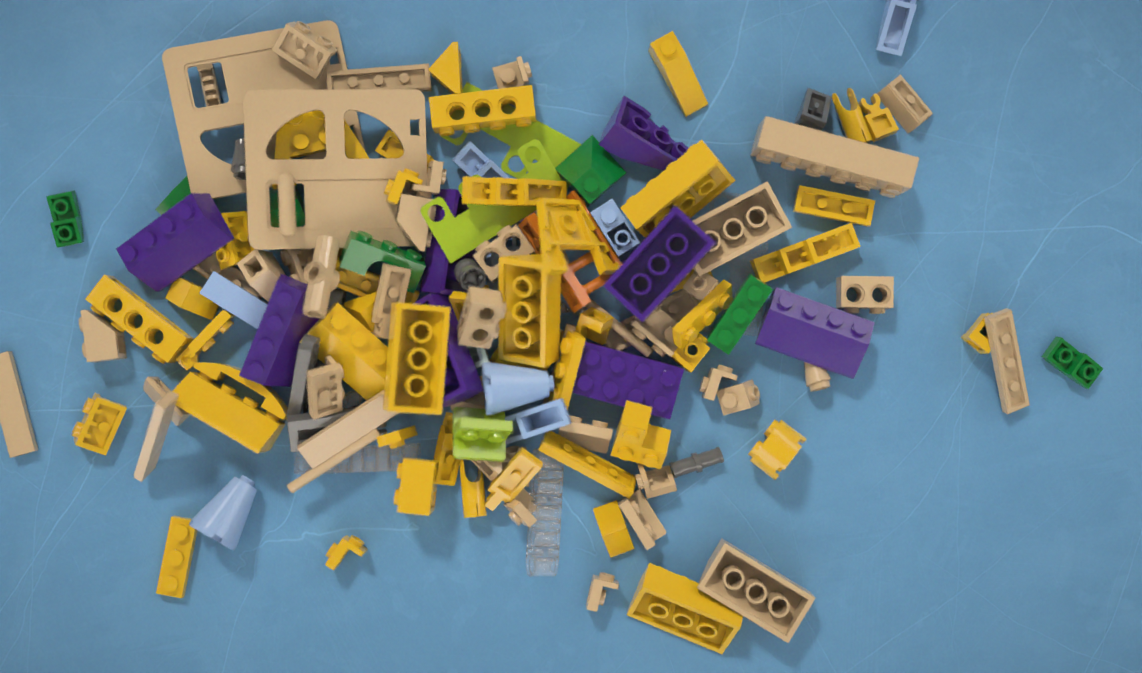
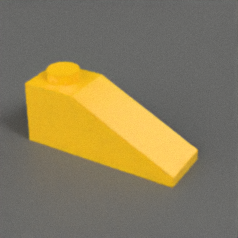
M671 31L651 42L648 52L685 117L707 106L706 97L688 57L674 32Z

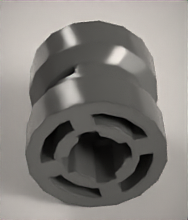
M463 259L456 264L454 275L466 291H468L469 286L482 288L485 285V272L474 260Z

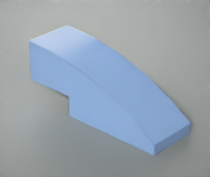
M916 0L886 1L876 50L902 56L916 10Z
M563 398L506 416L505 421H512L513 431L506 439V444L571 424Z

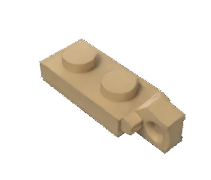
M383 264L372 313V322L375 323L373 334L376 337L389 339L391 303H404L411 269Z

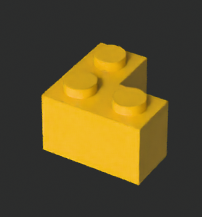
M626 400L610 456L643 464L647 467L661 469L667 455L671 430L649 424L652 407Z
M406 457L403 459V463L398 464L397 479H401L399 489H396L394 494V505H398L397 512L429 516L435 510L437 493L435 481L438 461Z

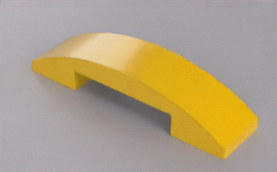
M209 362L195 363L193 366L214 380H223L225 375L232 377L266 397L261 405L262 408L283 420L287 419L288 407L277 392L270 386H264L239 376L240 368Z

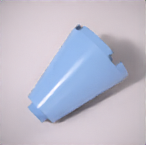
M482 362V383L486 399L484 401L486 415H493L549 397V391H554L553 376H548L546 370Z
M244 475L240 479L234 477L191 519L189 525L234 551L238 545L257 489L253 487L255 482Z

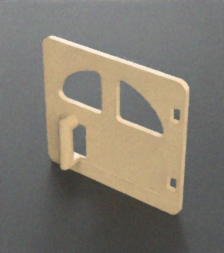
M326 20L306 24L311 28L310 32L318 37H326L333 43L332 46L338 50L339 64L330 65L329 60L318 79L313 78L272 51L284 28L172 47L164 51L162 61L191 193H209L212 199L247 193L246 180L236 179L233 172H231V164L211 154L202 144L201 136L207 131L244 125L243 96L249 90L327 89L326 71L347 70L339 29L333 21ZM213 63H221L229 98L227 103H221ZM190 67H197L206 107L196 108L188 74ZM349 110L344 114V119L349 127L353 126L355 136L365 150L357 111ZM276 133L271 138L266 149L267 157L272 160L275 157ZM326 151L310 154L302 159H324Z
M253 89L244 94L243 114L249 243L253 248L258 250L314 249L317 236L321 235L339 239V248H344L350 231L356 233L364 231L372 235L375 240L380 242L388 240L395 243L398 247L413 246L395 221L398 203L394 205L386 202L388 195L383 193L388 180L394 181L397 171L403 172L405 168L419 174L418 178L423 180L422 185L426 186L425 97L421 91L416 89ZM319 110L323 112L326 132V157L324 159L272 160L267 157L266 149L271 138L284 124L310 111ZM349 110H354L381 121L400 140L404 149L403 156L400 158L382 159L347 158L345 156L344 114ZM419 119V136L410 135V120ZM406 182L401 194L416 196V192L410 191V186L413 184ZM271 184H278L280 227L277 228L272 227L270 221L269 187ZM295 184L304 185L306 224L303 227H296Z

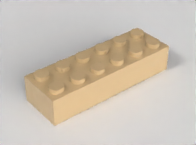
M765 116L757 128L750 156L756 157V161L760 163L771 164V161L781 164L780 167L786 170L795 171L798 168L805 170V174L819 178L821 175L831 177L830 181L834 183L856 184L855 188L864 191H870V189L879 190L880 195L895 198L896 195L898 196L912 188L919 157Z

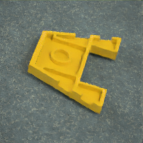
M319 110L310 111L293 118L276 133L274 160H291L292 158L326 151L325 116ZM344 119L346 157L349 159H370ZM272 184L273 189L278 190V184Z
M542 198L536 203L544 275H562L568 271L561 249L590 250L599 275H613L619 269L620 265L618 262L613 264L607 254L610 251L607 244L600 242L595 235L594 230L597 228L580 200Z

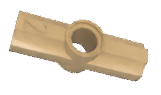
M317 236L313 261L304 270L303 278L308 283L303 307V314L306 316L326 318L330 293L339 283L340 276L335 270L340 240L335 237Z

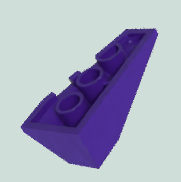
M626 96L621 98L604 128L599 145L607 152L613 153L622 159L663 171L666 170L671 162L676 161L685 154L688 149L683 142L676 143L669 136V130L664 125L658 127L650 119L651 113Z

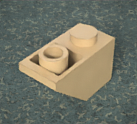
M401 194L395 221L415 249L424 252L425 247H430L432 232L428 231L429 226L421 215L420 210L423 205L433 199ZM432 205L428 210V216L434 221L436 206Z
M255 249L237 263L249 285L269 302L280 275H286L273 253Z
M80 310L79 327L84 335L82 352L87 362L126 359L124 333L113 327L108 320L94 311Z

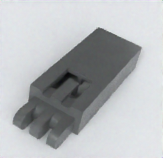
M356 407L344 408L341 412L315 420L312 419L309 413L287 415L291 452L299 451L297 449L299 444ZM383 423L377 429L386 427L387 423ZM378 429L381 435L387 434V429Z

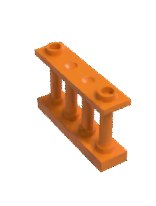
M573 190L566 196V199L580 200L597 228L594 230L595 235L600 242H605L610 249L607 252L613 264L618 262L621 266L623 262L620 261L586 208L584 199L577 194L576 190ZM534 212L527 216L518 226L535 250V253L541 254L538 217ZM591 252L584 254L571 263L566 262L568 271L561 275V294L573 313L590 303L589 294L602 287L612 276L600 275L585 285L579 283L574 272L594 261Z

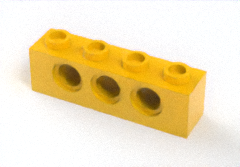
M532 85L429 97L432 128L440 136H450L455 134L454 131L465 130L466 133H476L480 131V128L490 127L491 130H501L506 128V125L516 124L517 127H527L531 125V122H537ZM507 104H513L516 107L515 111L511 114H505L502 112V109ZM487 107L490 109V113L486 117H479L477 115L479 108ZM456 110L465 112L460 120L452 119L451 115Z
M104 274L85 299L92 304L90 308L102 317L104 315L113 320L111 322L113 327L121 332L126 330L133 336L131 340L142 348L148 347L153 351L151 355L163 364L165 362L176 363V359L194 340L192 336L114 276ZM120 299L122 301V308L119 312H116L114 304L116 300ZM140 314L143 318V323L137 328L134 320ZM158 330H161L164 337L162 342L158 344L155 341V334Z

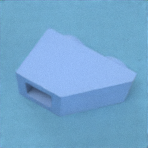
M613 199L590 212L618 257L640 243Z

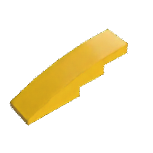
M462 177V204L537 207L536 203L542 198L566 199L567 181Z
M852 223L750 260L755 276L763 282H768L861 246Z

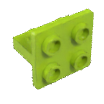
M454 407L452 410L453 458L503 462L506 459V439L513 431L512 421H505V412L486 415L485 409Z

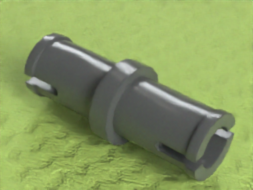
M716 447L699 454L696 452L691 453L690 457L670 462L669 465L673 477L677 478L694 471L697 473L703 472V468L723 463L724 459L720 448Z

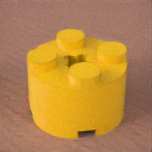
M774 420L764 432V435L767 436L766 440L763 443L759 440L748 453L752 457L750 462L774 480L779 477L776 471L781 472L782 469L784 470L802 447L798 442L803 444L807 440V438L783 420H780V422Z

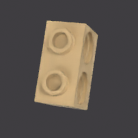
M510 225L504 227L497 233V239L491 243L487 240L475 249L477 253L473 256L492 283L499 279V263L494 267L487 266L485 258L488 254L496 253L499 257L535 254V250L517 225L512 228ZM509 239H519L521 247L517 251L508 250L506 244Z
M840 276L836 278V309H844L845 312L850 314L859 313V309H869V314H885V309L894 308V277ZM849 288L854 289L857 293V299L854 302L849 301L846 297V292ZM875 288L882 292L883 298L880 302H876L872 297V292Z
M469 286L457 326L459 345L490 349L493 339L498 337L499 319L504 318L506 303L502 302L501 291Z

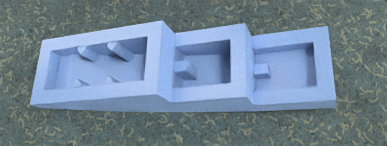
M471 141L452 159L469 177L480 175L483 178H510Z
M213 271L200 291V294L258 329L268 305L266 301L261 300Z

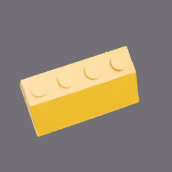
M701 139L697 144L690 146L679 159L671 162L660 175L651 179L641 191L628 198L626 203L620 208L636 230L647 238L675 206L691 218L736 180Z
M541 254L499 257V291H501L502 302L506 303L504 318H500L498 322V359L545 368L559 359L561 275H544Z
M334 303L327 310L326 318H320L307 334L320 338L318 359L325 364V357L331 356L336 363H340L344 372L342 380L367 401L385 389L388 347L339 303Z
M391 303L383 402L384 410L442 415L450 307Z
M189 372L174 388L173 392L179 395L176 406L256 453L270 451L285 426V423L280 421L281 418L269 411L265 412L258 408L259 403L247 396L244 399L235 394L236 389L225 383L220 386L213 381L214 379L202 372Z
M651 563L648 564L639 581L626 614L720 654H723L741 628L743 615L698 589L697 582Z

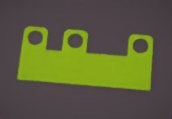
M468 82L463 87V93L483 91ZM507 104L503 107L502 112L511 114L516 108ZM481 107L477 111L479 117H486L490 113V109L487 107ZM456 110L452 113L451 118L460 120L465 112ZM536 120L537 122H531V125L527 127H517L516 124L506 125V128L501 130H491L490 127L480 128V130L511 146L501 163V169L517 179L525 175L527 170L524 166L521 171L513 172L508 166V161L511 157L518 156V149L529 141L537 139L541 142L555 168L581 144ZM463 130L462 135L458 138H451L450 136L441 137L455 145H461L468 133ZM534 146L528 147L525 151L526 160L530 163L534 159L539 161L541 156L539 149Z
M533 139L518 149V156L528 172L519 179L562 181L539 140ZM530 146L537 147L541 153L540 159L536 163H530L525 158V151ZM473 175V176H471V177H481V176H480V175ZM461 182V183L459 184V186H458V190H459L461 196H462V182ZM437 197L423 205L420 212L449 262L452 263L483 242L496 236L504 227L512 226L537 210V207L467 204L469 209L454 218L444 199ZM432 205H440L445 211L444 218L439 222L432 221L428 216V210Z

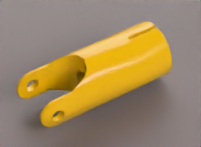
M851 88L847 89V95L851 103L850 111L841 105L837 94L833 93L832 101L846 138L864 143L871 142L873 139L854 91Z
M461 459L460 478L464 518L487 516L486 506H484L486 500L483 472L478 468L476 480L470 482L465 475L464 461Z

